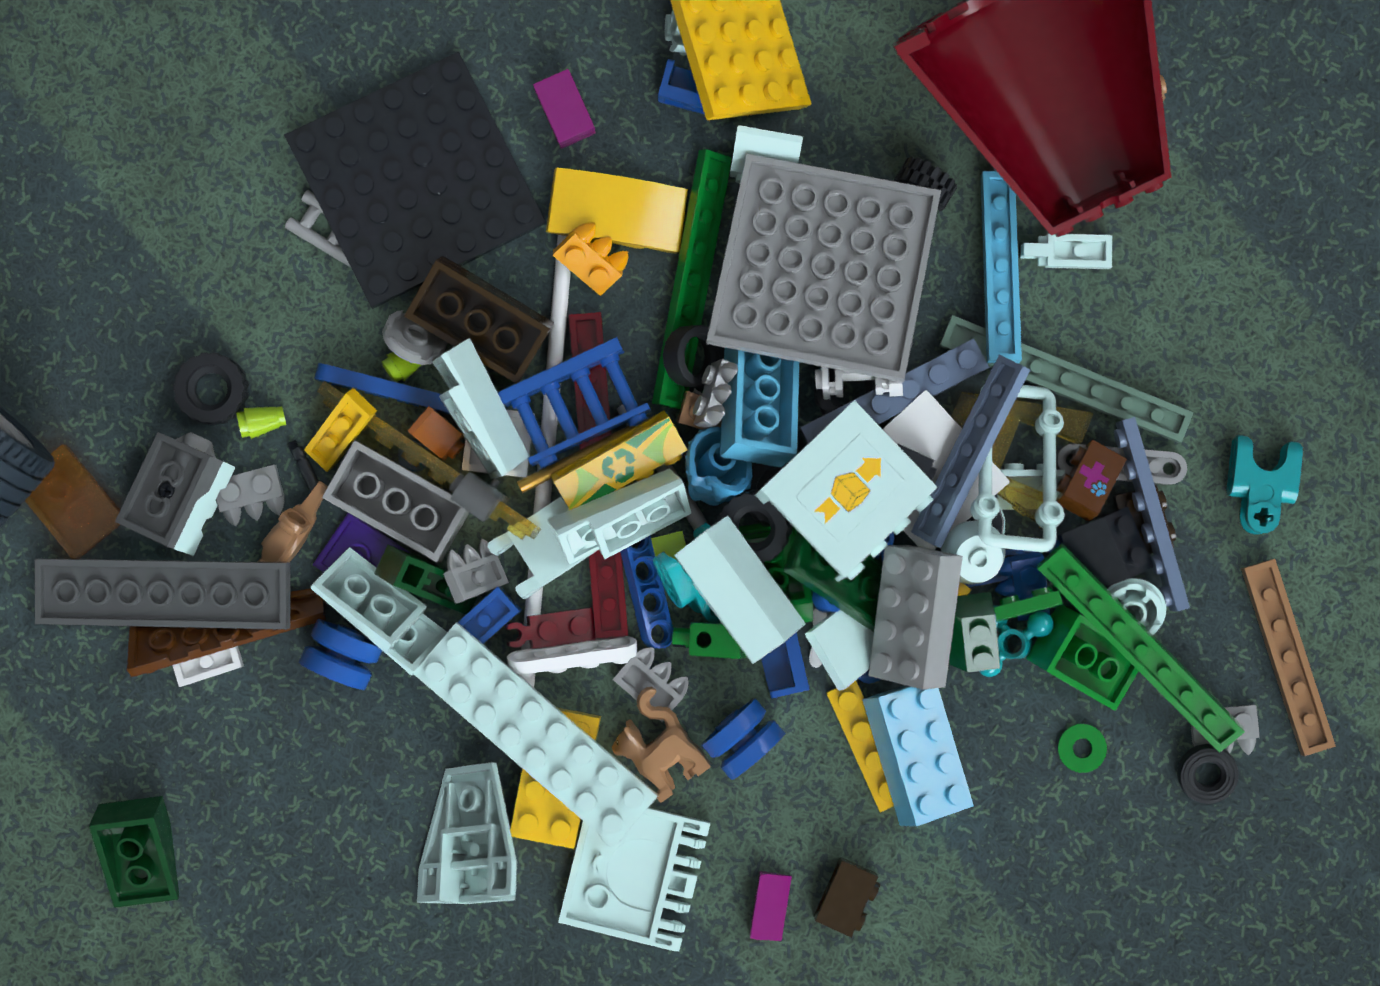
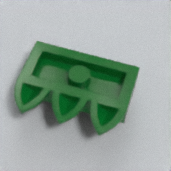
M1051 586L1031 591L1033 597L1019 600L1018 595L1000 599V606L994 607L997 621L1008 620L1017 616L1060 606L1063 604L1060 591L1052 592Z

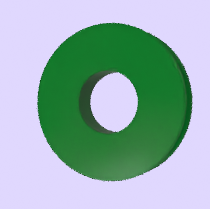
M1077 724L1069 727L1060 737L1058 753L1061 761L1067 768L1074 772L1087 773L1097 769L1103 763L1107 753V744L1104 736L1097 728L1088 724ZM1078 739L1089 741L1091 751L1088 756L1080 758L1074 754L1073 745Z

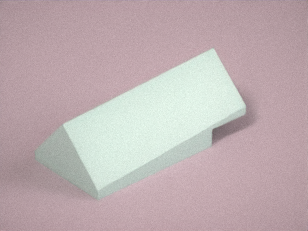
M470 338L432 361L449 388L439 398L491 479L504 476L530 457Z
M669 468L547 519L569 564H572L598 549L604 559L688 516L691 514V509L684 483Z
M728 516L707 529L674 555L693 580L694 587L752 664L781 645L806 624Z
M349 547L312 584L311 589L412 676L447 632L423 614L427 607L408 591L395 587L374 574L376 567Z

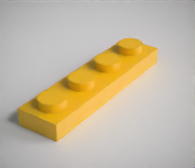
M854 681L846 689L838 691L837 688L826 692L879 812L893 807L892 798L862 701L865 698L857 681Z

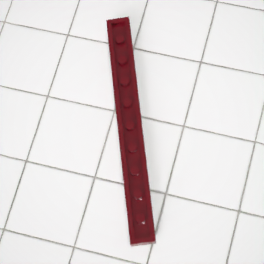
M601 312L569 315L572 358L604 343ZM600 364L589 369L591 374L588 377L608 420H611L606 367L602 368ZM575 381L578 432L581 434L597 425ZM612 430L581 444L580 450L611 435ZM598 549L589 556L596 638L629 636L621 553L618 552L604 559Z

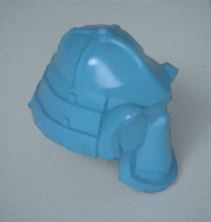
M721 427L700 429L693 439L688 442L689 446L685 456V472L689 482V495L692 500H701L709 505L716 506L725 501L729 502L733 497L751 488L753 477L752 463L720 457Z

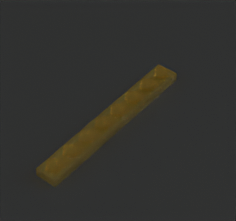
M323 381L317 390L318 393L326 397L322 403L334 410L345 395L326 381ZM375 414L363 429L365 431L369 427L377 432L374 439L387 448L391 449L393 445L399 447L404 451L401 457L415 467L419 463L428 467L430 470L427 475L441 485H444L446 480L452 484L457 476L461 474ZM501 501L489 516L495 522L499 517L509 523L507 530L522 540L526 535L535 539L541 531L540 527Z

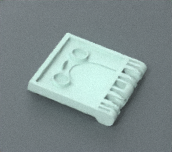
M648 807L614 848L583 821L558 923L671 951H679L682 937L658 931V928L681 933L684 932L686 925L677 920L663 919L661 915L663 908L679 913L689 912L690 905L667 899L666 894L685 898L693 897L698 875L673 869L674 864H679L696 869L700 868L701 861L697 858L676 855L679 843L696 849L705 848V840L681 835V833L686 831L708 836L710 822Z

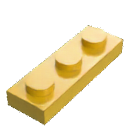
M352 388L343 396L304 451L326 472L330 471L377 410Z

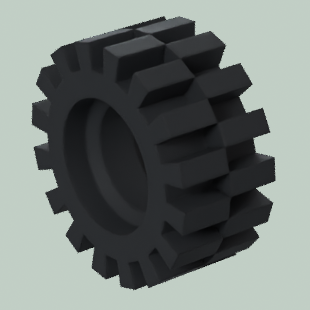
M914 157L905 160L894 179L895 182L941 190L938 205L940 212L946 208L957 189L955 180L949 178L950 175L948 173L941 172V168L932 166L928 161L923 162L922 159H915Z

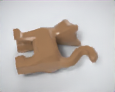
M646 687L637 697V707L640 713L649 719L664 720L665 730L646 745L639 729L629 719L626 721V727L623 728L624 730L617 736L616 741L612 745V750L615 755L624 756L633 761L639 773L658 788L657 799L662 803L673 795L672 790L676 788L673 778L667 769L679 762L684 767L683 775L689 780L695 774L699 776L711 767V762L701 747L689 739L687 732L680 725L677 715L668 707L651 706L650 699L657 691L654 687Z

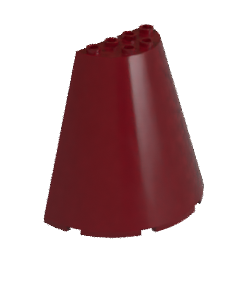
M962 0L956 3V7H952L944 13L940 12L903 34L898 38V41L893 43L896 54L1051 236L1055 234L1056 237L1068 234L1074 230V224L1083 220L1088 223L1104 215L1102 210L1111 204H1114L1115 208L1123 207L1134 200L1132 196L1142 191L1145 194L1154 192L1164 186L1163 181L1171 178L1152 0Z

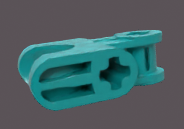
M1236 435L1232 440L1226 493L1227 496L1242 498L1240 524L1248 533L1255 535L1273 531L1280 521L1281 503L1294 504L1299 493L1303 447L1299 442L1290 441L1282 446L1279 463L1272 471H1266L1255 463L1253 458V442L1249 437ZM1260 513L1261 516H1265V522L1260 523L1259 520L1254 519V514Z
M707 523L702 524L694 530V538L696 539L711 526ZM665 551L654 557L653 563L668 596L677 607L683 608L688 604L693 611L702 613V616L708 622H721L694 587L693 580L677 560L669 557Z

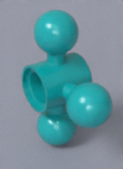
M1044 611L1032 613L1028 618L1027 628L1024 630L1010 629L1007 625L1008 620L997 621L995 614L996 630L1000 633L998 637L1000 669L979 672L986 677L996 676L1000 673L1003 666L1002 661L1006 658L1021 659L1029 655L1033 646L1031 638L1034 636H1047L1053 630L1054 622L1050 614ZM1013 635L1019 636L1022 641V647L1017 653L1011 652L1008 648V641Z

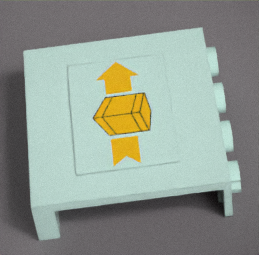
M854 400L759 490L755 496L763 504L770 501L839 573L834 578L839 582L846 576L852 580L865 567L861 562L869 554L873 558L888 545L884 539L892 531L898 535L911 522L907 517L915 509L920 513L933 501L930 494L937 486Z

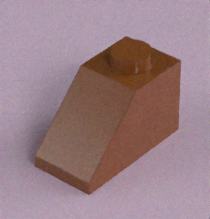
M430 406L426 408L408 429L412 436L444 461L448 457L454 459L465 446L461 442L465 438L464 435Z

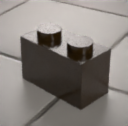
M840 857L813 916L815 921L852 937L854 931H860L865 922L867 913L863 912L867 901L873 902L879 891L880 883L876 882L878 875L869 869Z

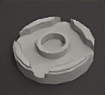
M404 310L396 311L389 315L382 330L383 340L388 348L398 357L410 363L426 365L433 364L432 361L444 353L448 343L404 317Z

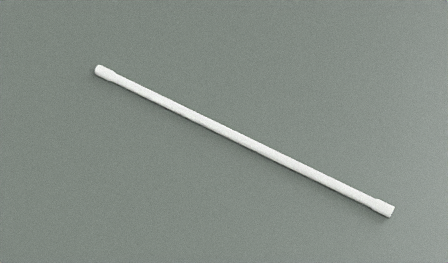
M558 235L557 246L567 236ZM557 259L555 262L550 318L554 325L549 332L546 370L562 363L564 355L571 271ZM544 395L541 431L550 448L556 445L558 419L547 395ZM539 464L537 465V471L543 469L540 468ZM552 479L536 486L533 514L550 504ZM529 567L527 579L534 576ZM543 587L525 601L524 626H527L526 616L541 614ZM526 640L521 646V650L530 649L529 640ZM535 674L531 677L523 678L534 688Z

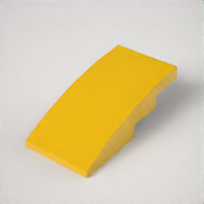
M556 167L554 169L546 232L568 236L575 228L582 224L595 223V235L591 242L599 238L611 237L613 244L637 249L649 248L676 254L680 252L688 189L634 178Z

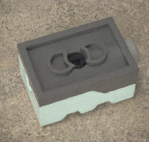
M158 432L115 522L167 547L194 556L203 537L201 529L206 519L212 518L217 507L215 501L221 489L226 488L235 467L217 459L212 442L189 432L184 436L173 439Z

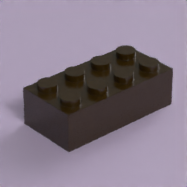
M443 255L435 261L404 317L454 347L470 338L482 363L516 384L524 376L554 325V322Z

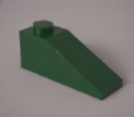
M389 544L374 572L376 576L395 587L463 614L471 611L477 598L475 596L456 604L443 575L448 570Z

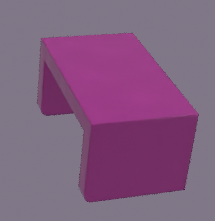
M569 69L533 84L535 93L561 149L596 134L594 124Z

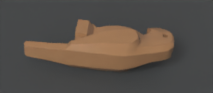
M319 481L302 504H297L292 509L289 508L282 512L278 518L279 522L261 543L263 546L262 557L257 562H290L297 555L317 519L316 512L323 500L322 496L328 488L327 485Z

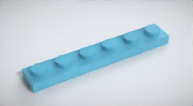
M983 171L981 174L987 363H995L999 354L1016 363H1020L1022 351L1016 194L996 171Z

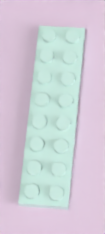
M459 623L453 625L414 672L416 677L614 848L658 797L656 792L521 676L516 674L506 663Z

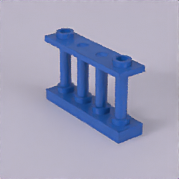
M617 337L498 392L503 405L506 407L512 405L513 409H517L537 452V454L527 458L532 466L539 464L540 468L547 467L557 462V455L626 423L633 427L648 419L646 414L652 412L648 403H645L638 407L619 366V355L625 352ZM600 364L602 368L606 367L626 410V413L611 420H608L588 377L591 374L589 369ZM569 378L573 382H577L597 425L581 434L578 433L558 390L561 388L559 383ZM539 392H542L543 396L547 395L567 438L566 441L550 448L529 405L531 402L530 397Z

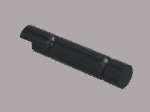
M296 440L288 442L287 446L294 460L297 461L296 464L311 493L319 482L315 471L306 457L303 447H299Z

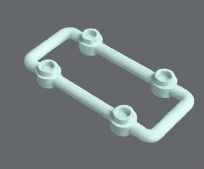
M1023 385L1017 397L1043 401V412L1035 421V429L1043 437V503L1035 512V520L1043 528V539L992 533V520L1000 509L998 500L992 495V447L979 471V496L971 504L970 511L973 518L978 521L979 538L987 546L1047 552L1056 543V527L1062 522L1065 515L1062 506L1056 502V436L1063 428L1064 420L1062 415L1056 411V399L1052 391L1044 387Z

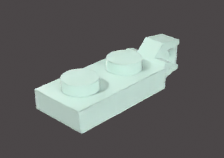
M1047 234L1046 236H1039L1038 243H1023V245H1020V258L1038 259V266H1045V268L1110 269L1112 268V235L1065 234L1056 237L1055 234L1052 236Z

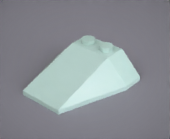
M491 762L445 769L418 870L417 903L474 904L515 900L517 860L497 764Z

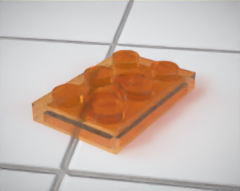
M62 444L51 453L55 461L54 468L43 478V481L32 491L25 502L72 559H80L121 525L115 522L120 509L66 444Z

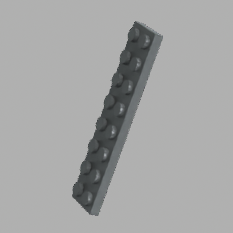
M35 559V624L289 629L290 562Z

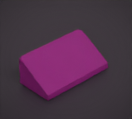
M759 871L749 933L750 939L782 941L792 876Z

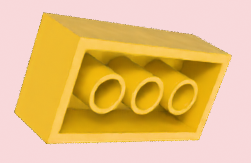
M558 708L595 741L597 740L601 716ZM522 768L510 829L511 836L574 849L581 818Z

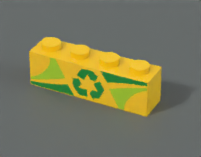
M662 411L551 474V478L569 510L624 488L625 485L634 480L638 482L652 476L653 470L662 464L668 466L679 461L682 458V453L687 451V448L670 417L665 411Z

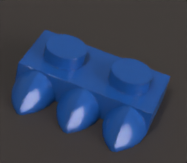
M1034 552L1005 558L997 574L1011 578L998 584L994 589L995 592L1006 597L1018 595L1019 600L1033 597L1031 591L1047 587L1046 577L1037 569V565L1044 559L1041 552ZM1050 609L1040 610L1050 614ZM1031 614L1017 616L1018 621L1028 620Z

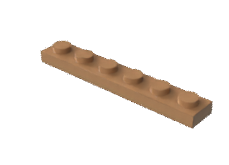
M1270 559L1241 568L1300 754L1307 756L1336 747L1276 560Z

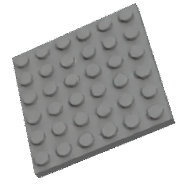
M747 154L709 327L707 344L904 382L941 190Z

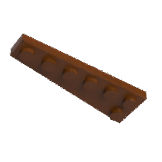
M311 588L291 591L289 629L129 626L127 671L131 677L153 673L158 669L316 623L317 619L326 620V601Z

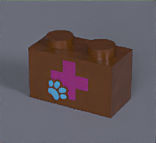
M1093 439L1085 447L1078 446L1070 460V463L1074 465L1070 474L1065 473L1057 484L1056 491L1060 493L1056 502L1068 511L1090 522L1100 513L1127 459Z

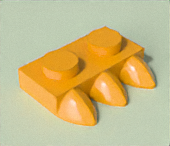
M585 223L575 228L553 250V256L601 296L623 275V269L628 262V251H620L607 256L612 247V238L603 237L591 243L595 235L596 224Z

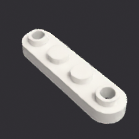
M619 636L536 649H523L508 654L507 662L508 666L522 678L531 677L537 672L544 671L561 673L566 671L567 668L578 666L582 668H595L599 666V663L606 662L624 664L636 656L637 641L630 636Z

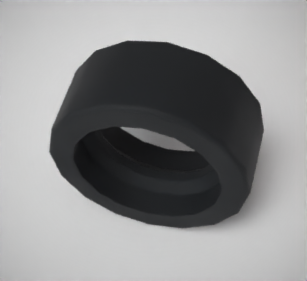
M682 326L674 330L666 340L663 350L664 367L668 376L676 384L684 387H704L705 384L702 383V377L707 366L720 359H724L725 347L707 344L708 326ZM692 337H697L701 342L705 355L703 368L697 375H692L688 371L684 357L686 345Z

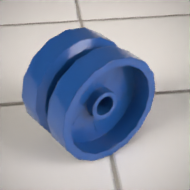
M317 619L310 635L317 643L327 647V649L315 645L306 646L299 659V663L307 669L333 681L365 690L372 673L366 666L356 662V660L368 664L377 663L383 650L364 634L354 629Z
M755 698L747 702L739 710L736 709L728 715L701 744L712 758L719 757L730 748L732 749L721 763V769L731 780L737 778L754 765L785 735V732L774 720L765 722L755 730L754 727L764 718L766 710Z

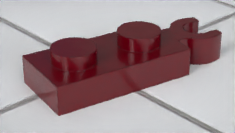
M592 607L526 616L527 626L518 622L505 624V629L515 628L519 633L515 641L507 642L509 647H520L526 640H529L531 649L596 640Z

